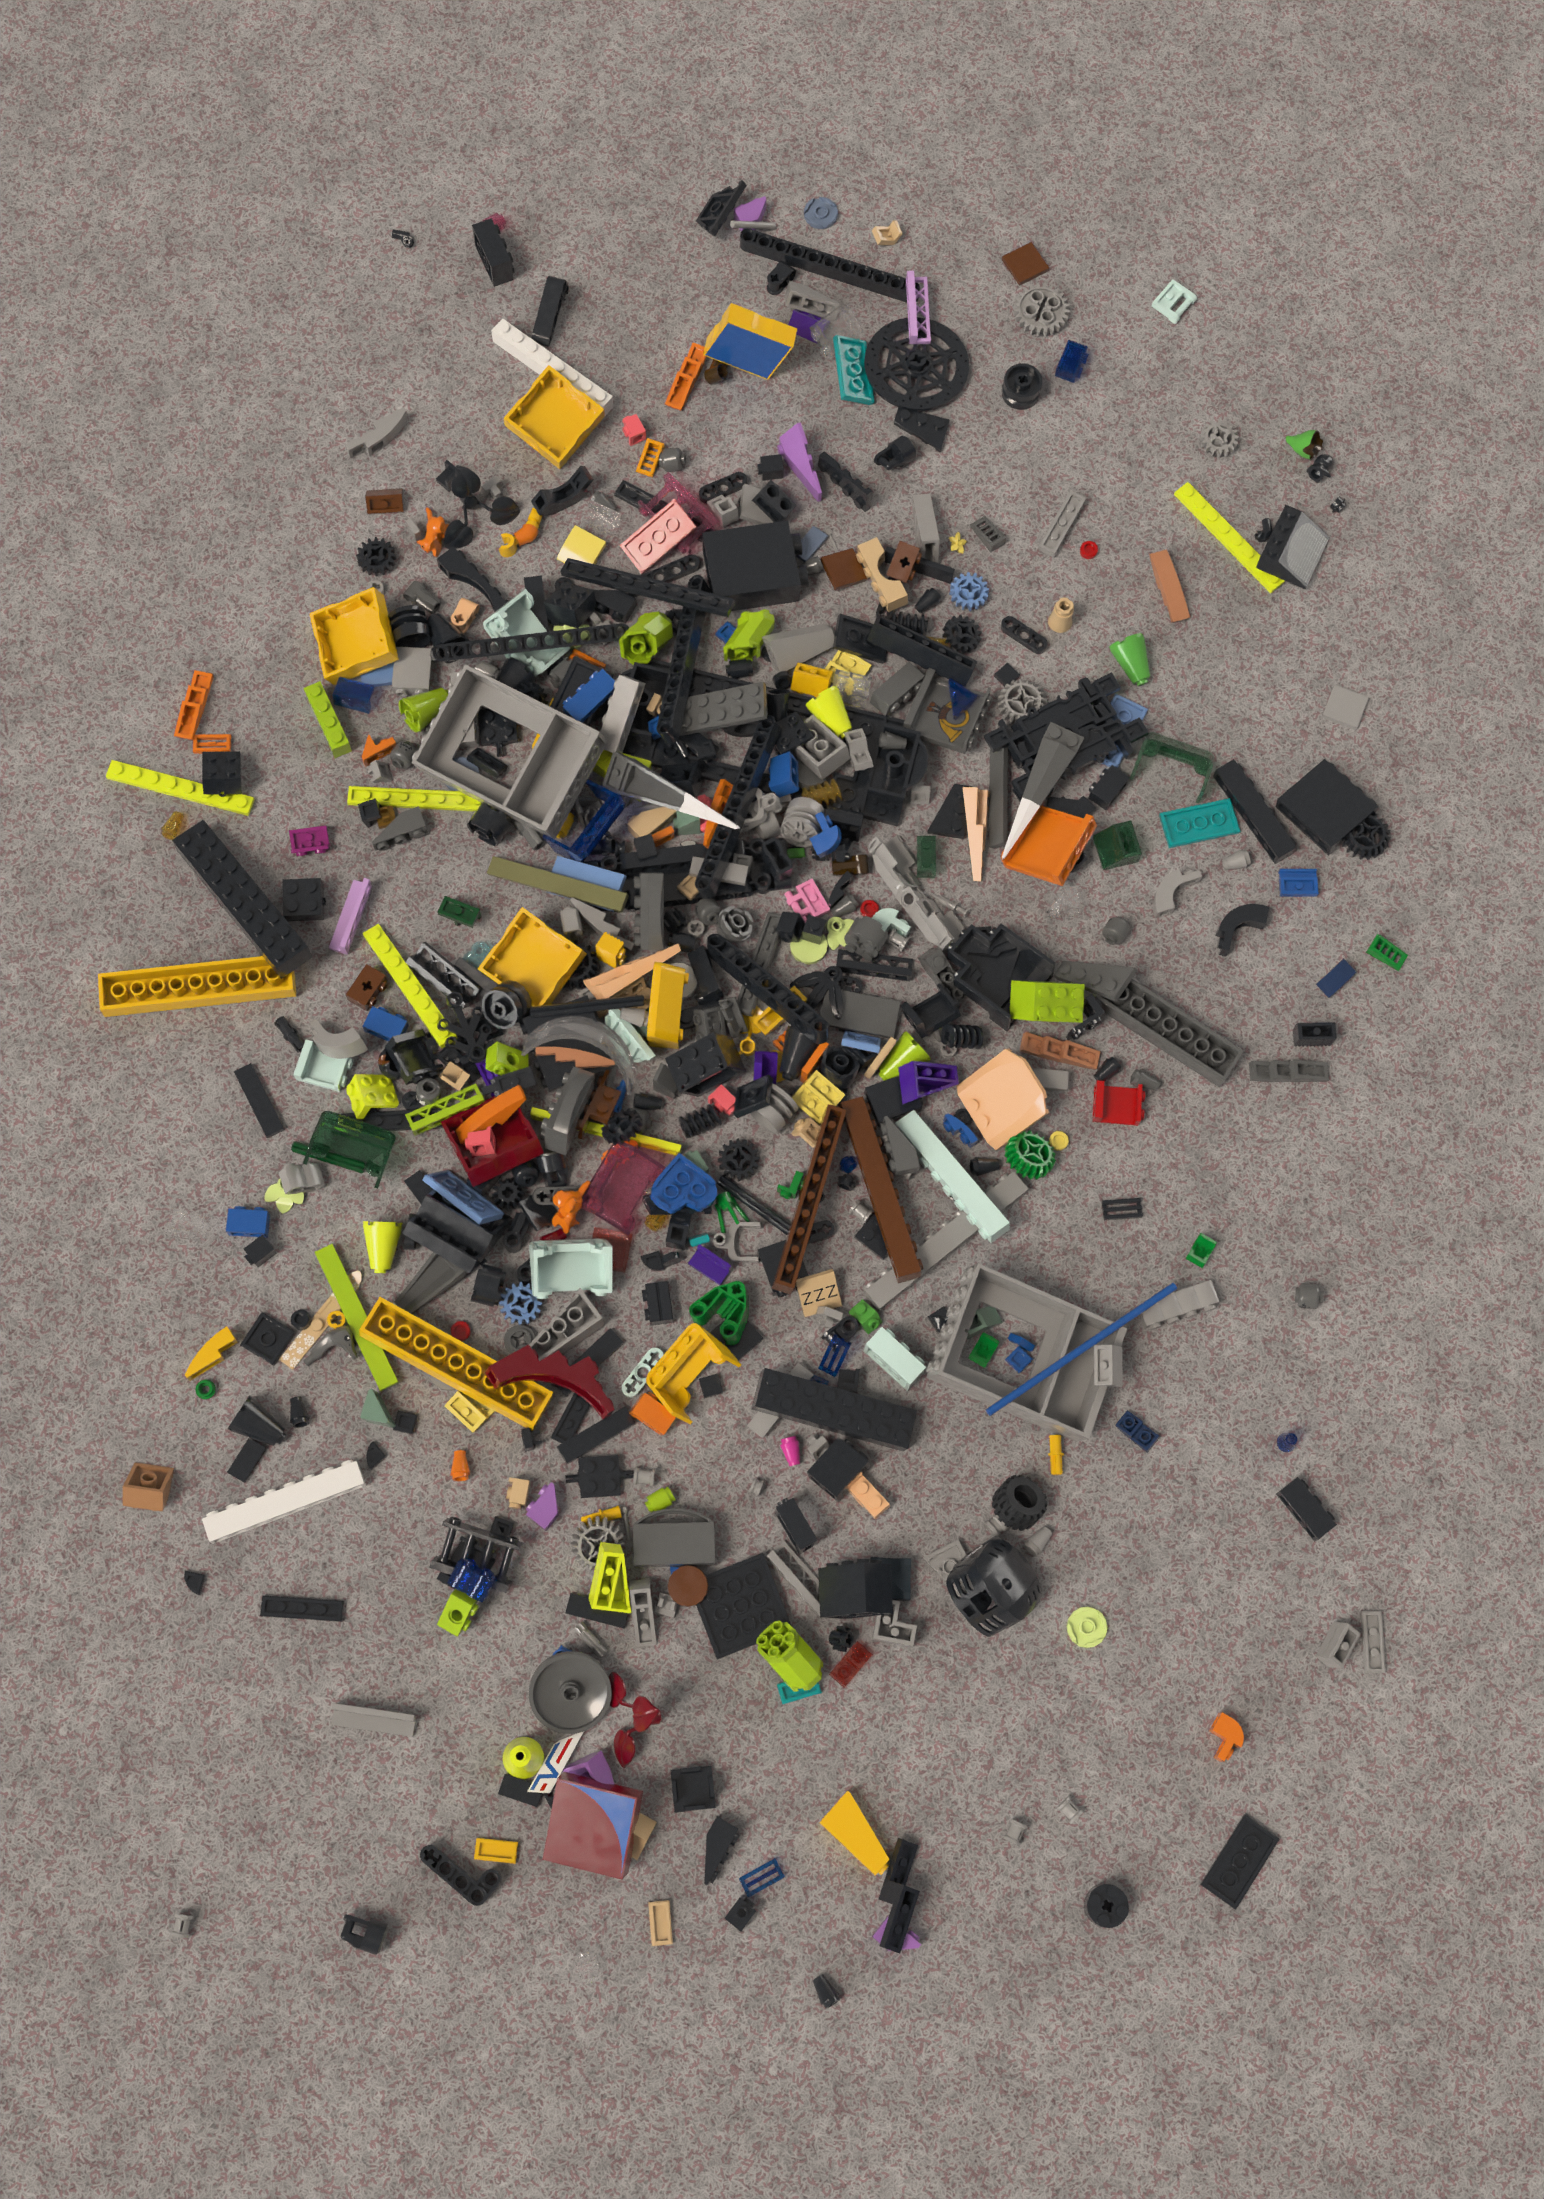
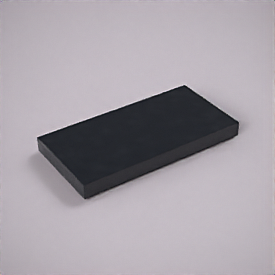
M1244 1814L1200 1885L1236 1910L1278 1843L1279 1838Z

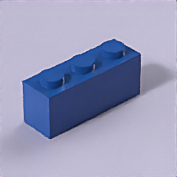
M601 669L599 672L595 671L590 676V681L586 685L584 683L580 685L576 690L577 693L573 697L569 696L563 702V712L567 716L583 723L613 695L615 680L604 669Z

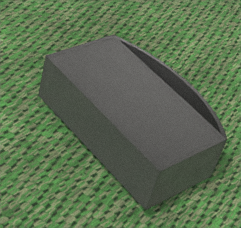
M639 872V876H634V888H639V895L634 897V906L639 908V914H636L634 917L635 927H639V933H634V945L639 946L640 950H664V873Z
M574 1066L571 1073L565 1072L562 1083H564L563 1088L558 1087L555 1095L558 1101L557 1103L551 1102L548 1110L551 1116L550 1118L545 1117L541 1125L543 1131L540 1139L545 1140L544 1148L563 1155H567L578 1131L576 1129L580 1118L583 1119L585 1106L591 1102L590 1097L595 1083L594 1073Z
M680 1508L658 1510L642 1517L633 1524L634 1568L679 1567L687 1565L715 1566L714 1521L698 1512ZM667 1514H683L697 1519L696 1522L673 1519L654 1524L651 1523L652 1518Z

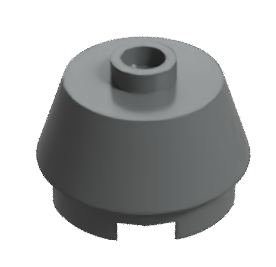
M735 906L725 908L718 917L717 933L730 943L746 940L752 933L753 918L745 909L742 911L739 908H735Z

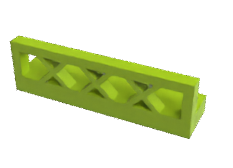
M473 1084L439 1099L433 1104L405 1114L414 1136H417L442 1125L441 1121L480 1105L485 1100L477 1084ZM475 1090L477 1095L465 1100L466 1094ZM450 1100L460 1101L455 1105L447 1107ZM438 1107L442 1109L437 1113L429 1115L432 1108ZM417 1115L425 1117L414 1123L411 1119L412 1117Z

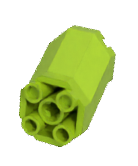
M763 609L759 612L745 611L741 613V617L737 619L736 630L723 647L724 661L728 662V659L732 661L744 658L753 661L752 657L756 656V659L760 657V648L764 644L762 637L770 635L774 629V615L770 614L769 610Z
M659 611L641 615L638 621L619 639L621 657L629 660V663L634 665V662L648 663L651 657L661 650L673 637L671 620Z
M773 1622L757 1638L756 1643L759 1654L794 1692L799 1691L798 1689L810 1690L822 1679V1660L788 1622Z

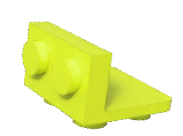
M355 1074L347 1085V1095L350 1097L351 1107L356 1119H364L370 1108H397L399 1105L392 1080L384 1075Z

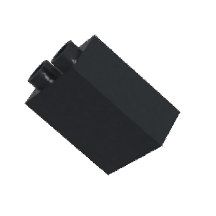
M788 520L702 533V551L710 593L734 599L735 605L732 611L799 602L801 588L809 587L806 565L797 566L795 558L797 555H802L801 537L799 533L791 534Z

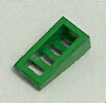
M1379 934L1374 937L1366 951L1367 954L1397 971L1400 970L1408 956ZM1378 944L1381 945V947L1379 948V950L1376 949V946H1377ZM1384 948L1388 949L1385 955L1382 953ZM1392 951L1394 954H1393L1392 958L1390 959V958H1388V956H1389L1390 952ZM1399 955L1400 959L1395 963L1394 960Z

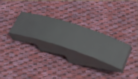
M1295 1059L1292 1061L1249 1062L1250 1081H1329L1328 1065L1326 1062Z

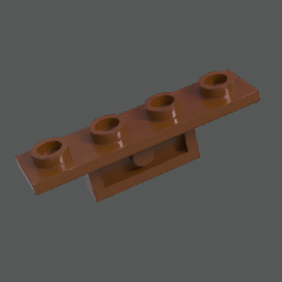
M609 1070L605 1071L604 1076L599 1077L596 1085L598 1088L593 1090L590 1097L591 1103L585 1106L583 1112L585 1116L578 1121L576 1129L579 1130V1139H582L591 1119L607 1124L618 1103L621 1091L607 1086Z

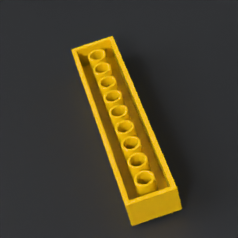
M263 956L98 974L99 1005L104 1017L296 997L295 971L281 979Z
M382 1297L378 1298L359 1329V1334L362 1338L521 1426L530 1428V1431L535 1429L553 1398L552 1391L534 1381L510 1383L495 1390L485 1372L490 1365L497 1362L496 1360Z

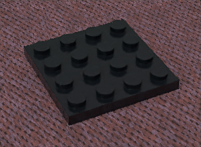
M763 1553L706 1575L708 1579V1593L704 1600L696 1606L717 1660L756 1645L759 1635L775 1621L788 1622L791 1625Z

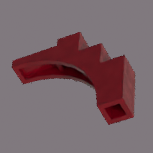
M528 1344L490 1365L485 1372L495 1390L507 1384L520 1381H543L557 1384L578 1394L594 1407L602 1419L609 1417L615 1410L612 1400L605 1395L601 1383L595 1379L600 1372L596 1362L592 1361L589 1356L569 1366L567 1358L558 1350L539 1361L537 1352Z

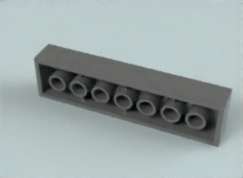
M1131 979L1117 1002L1100 995L1096 996L1101 1001L1102 1009L1107 1015L1218 1087H1221L1244 1052L1133 979Z

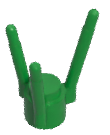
M723 1192L716 1197L717 1204L714 1206L717 1210L721 1233H726L721 1210L723 1212L729 1211L737 1225L739 1220L733 1207L736 1208L746 1222L750 1221L729 1192Z

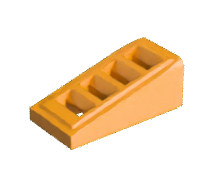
M647 438L636 469L637 473L653 478L659 463V455L665 448L664 443ZM651 447L657 449L658 451L654 452L649 450V448ZM647 453L656 456L655 459L646 456ZM644 460H648L654 463L653 465L645 463ZM642 465L651 468V471L641 469Z

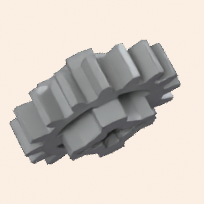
M1218 419V422L1215 423L1212 420L1210 425L1206 423L1204 429L1202 428L1199 441L1202 442L1201 447H1206V453L1211 451V456L1217 454L1218 458H1220L1221 454L1226 457L1228 452L1233 453L1234 448L1237 447L1239 436L1236 434L1238 431L1232 430L1234 425L1228 426V421L1221 423V420Z

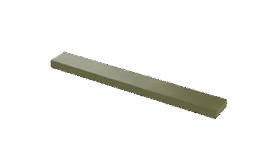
M495 856L492 857L487 874L564 897L574 898L623 913L629 897L624 892Z

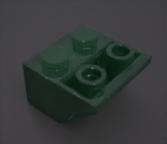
M1131 820L1113 824L1093 835L1103 870L1139 862L1142 852Z

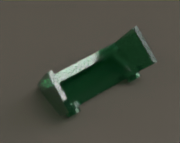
M1155 732L1148 733L1143 739L1129 780L1133 781L1142 755L1155 757L1159 754L1194 766L1195 772L1204 776L1195 802L1199 804L1213 768V754L1207 750Z
M324 1111L321 1113L310 1139L303 1164L307 1165L311 1155L316 1158L326 1157L329 1152L361 1161L366 1164L365 1170L370 1176L378 1177L374 1187L378 1189L396 1136L388 1130L332 1111Z

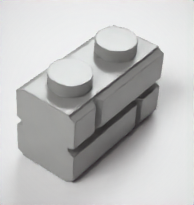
M1333 1622L1316 1657L1330 1668L1343 1669L1361 1634L1348 1623Z

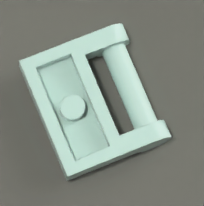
M1172 279L1152 302L1151 307L1176 324L1190 304H1194L1197 297ZM1182 296L1186 298L1175 312L1171 310Z

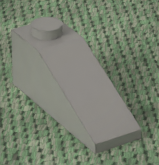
M789 281L784 296L785 306L835 320L840 307L839 302L806 285Z
M649 1579L629 1581L636 1647L657 1645Z

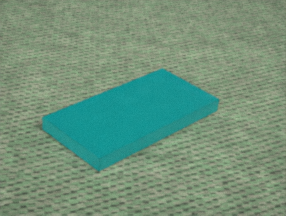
M835 335L833 342L841 400L873 405V388L867 379L864 368L867 348L866 341Z
M1230 798L1159 813L1168 848L1230 836L1241 832Z

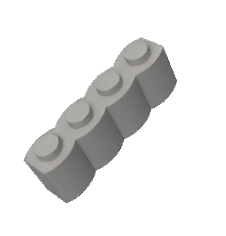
M1209 1280L1169 1294L1139 1316L1144 1329L1150 1327V1330L1160 1328L1161 1323L1168 1321L1169 1324L1178 1322L1180 1320L1179 1317L1186 1315L1187 1318L1198 1315L1197 1311L1203 1309L1205 1312L1216 1309L1215 1305L1219 1303V1299L1212 1281Z

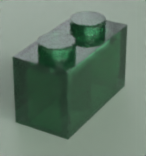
M917 836V878H935L936 836Z

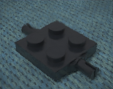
M490 709L479 711L481 745L496 747L497 757H500V754L504 757V746L518 743L517 723Z
M618 1455L578 1458L579 1469L577 1474L565 1475V1479H570L566 1480V1484L578 1482L581 1498L621 1496L620 1485L622 1479H634V1475H626L634 1474L633 1470L621 1471Z

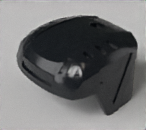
M998 1536L990 1538L957 1561L946 1580L948 1592L956 1607L977 1631L987 1637L994 1636L1025 1619L1040 1603L1042 1597L1039 1579L1031 1565L1015 1546ZM967 1574L974 1589H971L966 1578ZM960 1579H962L967 1593L963 1591ZM954 1582L961 1597H958V1595L955 1592L953 1586ZM993 1599L997 1605L988 1609ZM993 1615L997 1616L1004 1622L1002 1623L998 1621L996 1618L993 1617ZM986 1619H989L991 1622H993L999 1627H995L994 1625L990 1624ZM980 1623H982L992 1631L985 1629L980 1625Z

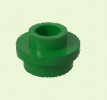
M205 1379L196 1385L195 1392L199 1398L207 1400L214 1396L216 1387L212 1381ZM205 1386L209 1387V1392L207 1393L202 1392Z

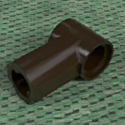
M713 359L710 368L704 372L706 382L712 385L725 380L728 376L726 369L728 365Z
M867 854L853 855L846 862H837L836 859L835 861L831 859L833 876L844 875L847 871L852 875L860 873L869 874Z

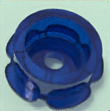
M845 1156L840 1161V1170L847 1174L851 1173L857 1166V1162L854 1160L855 1157Z

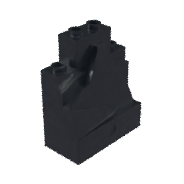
M971 924L968 929L964 928L961 931L957 942L953 941L947 949L948 959L960 967L954 975V986L990 1014L989 1018L1005 1031H1008L1017 1021V1019H1011L1010 1015L1011 980L1049 982L1053 977L1056 962L1003 924H1000L997 928L994 927L988 936Z

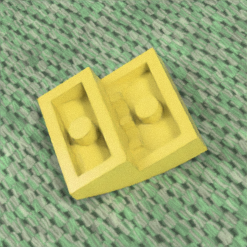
M575 525L563 544L557 560L565 563L567 558L596 564L597 558L606 546V541Z
M838 650L825 669L833 671L832 684L852 695L872 665L858 656Z
M815 1070L791 1098L802 1111L817 1124H820L827 1105L837 1106L845 1094L820 1072Z
M457 1391L445 1404V1407L473 1433L495 1412L460 1391Z

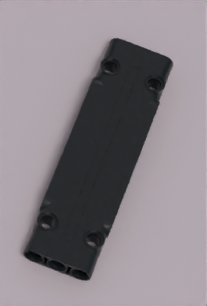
M783 837L776 838L783 847V853L787 855L785 839ZM754 838L751 842L737 839L728 863L733 862L734 853L753 856L750 875L746 878L745 886L720 882L718 890L712 898L716 901L750 897L754 893L766 894L769 891L792 889L791 877L778 882L772 876L770 866L762 859L761 851L753 849L754 847L762 848V843L765 842L763 839ZM703 844L656 849L657 856L639 860L637 852H628L619 855V858L608 855L602 858V860L582 861L581 863L624 874L626 880L621 892L629 895L624 909L627 911H637L639 908L634 906V897L639 895V888H634V876H639V872L664 873V907L695 904L703 899L700 893H698L690 901L677 889V886L689 875L693 856L705 858L708 848L703 846ZM608 864L614 866L612 869L605 868ZM760 881H765L767 885L761 886L758 883ZM589 905V906H591V907H593V908H595V909H598V910H600V911H610V910H606V909H603V908H599V907H596V906Z

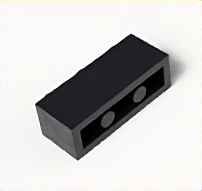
M1297 1477L1277 1492L1276 1495L1315 1542L1337 1524L1334 1522V1516L1329 1511H1325L1321 1506V1500L1316 1495L1310 1493L1307 1483Z

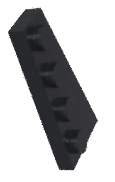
M825 451L822 452L818 459L820 470L827 472L831 481L835 485L838 484L842 488V492L854 500V504L858 509H862L864 512L868 511L871 508L873 491L869 487L867 489L862 487L863 482L858 478L854 480L847 469L841 470V466Z

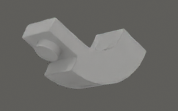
M1177 869L1161 881L1153 899L1155 919L1173 913L1175 909L1173 894L1181 888L1199 883L1202 878L1200 870L1194 872L1189 870L1181 874L1180 869Z
M317 1019L310 1023L314 1029L311 1032L314 1036L312 1038L318 1049L328 1057L337 1059L350 1058L368 1050L362 1038L353 1027L343 1033L332 1034L327 1032Z

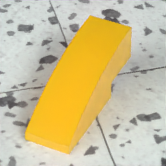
M795 986L790 989L805 1003L807 1002V998ZM768 1007L752 1023L766 1036L786 1020Z
M227 1326L207 1341L196 1354L185 1373L189 1381L224 1361L225 1359L221 1353L238 1343Z

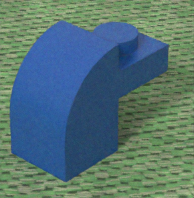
M820 812L815 816L823 832L809 839L817 855L822 858L837 849L841 841V831L837 825L830 827L833 823L829 815L825 816L823 812Z

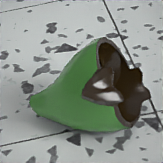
M1308 430L1295 436H1286V442L1303 458L1313 460L1318 452L1323 450V439L1320 438L1318 430Z

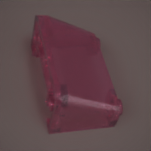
M619 1142L616 1145L612 1144L591 1179L589 1187L582 1196L581 1209L629 1236L636 1225L635 1217L631 1214L649 1183H654L666 1167L625 1142L622 1145Z

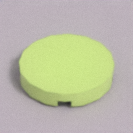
M824 934L820 945L803 940L801 935L799 942L790 943V950L797 961L810 965L823 959L828 944Z
M1081 1607L1072 1612L1068 1618L1067 1633L1076 1645L1084 1648L1095 1647L1105 1638L1107 1622L1103 1614L1091 1607Z

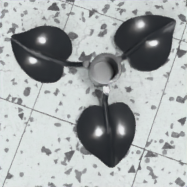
M457 465L451 481V490L464 504L462 508L465 522L463 524L460 520H454L448 525L444 535L445 548L450 549L454 546L458 549L471 543L473 531L467 526V508L472 509L479 504L491 512L490 520L496 525H506L513 521L519 515L520 508L508 496L496 498L492 503V508L480 502L473 494L478 492L481 487L480 478L469 468Z

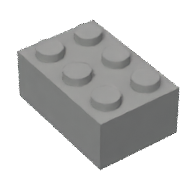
M811 715L804 723L814 738L793 749L791 752L823 780L851 758L847 745L819 719Z

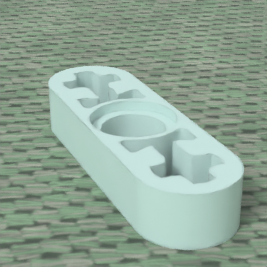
M651 1348L624 1381L622 1392L626 1397H636L647 1384L646 1378H640L637 1375V1371L640 1368H646L650 1372V1366L644 1362L647 1361L649 1363L651 1361L650 1354L655 1355L659 1353L658 1358L661 1359L664 1354L659 1348ZM655 1360L651 1366L654 1367L658 1361ZM633 1376L637 1381L642 1382L641 1385L637 1382L634 1386L635 1392L627 1393L626 1385L631 1386L634 1383V1379H631Z

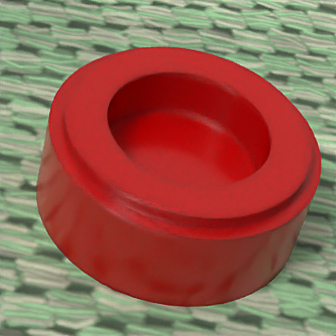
M1093 541L1083 542L1080 547L1081 556L1085 559L1095 558L1098 553L1097 544Z
M865 900L860 906L862 916L872 918L879 911L878 904L873 900Z
M458 1321L452 1325V1337L461 1342L470 1337L471 1329L466 1322Z

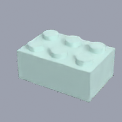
M881 1327L866 1343L864 1352L908 1391L923 1375L926 1369L924 1366L925 1362L919 1356H913L909 1352L910 1348L905 1343H899L891 1330L888 1328L885 1330Z

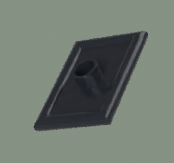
M574 656L550 707L565 714L563 712V702L569 696L573 697L577 693L578 687L583 683L586 685L590 681V676L595 671L599 672L602 668ZM605 670L613 678L614 674ZM597 710L583 724L590 727Z

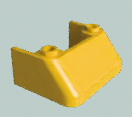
M654 962L647 1026L649 1047L679 1049V1040H683V1029H680L683 988L684 984H688L689 973H686L684 968L662 962Z
M693 1323L684 1330L650 1370L646 1377V1383L671 1415L691 1425L693 1421L684 1411L691 1398L686 1388L710 1360L716 1364L728 1361L737 1367H740L742 1364L723 1343L702 1326Z

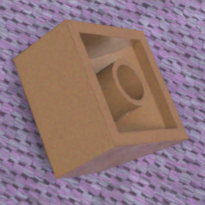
M135 1462L123 1485V1506L163 1512L168 1501L174 1468Z

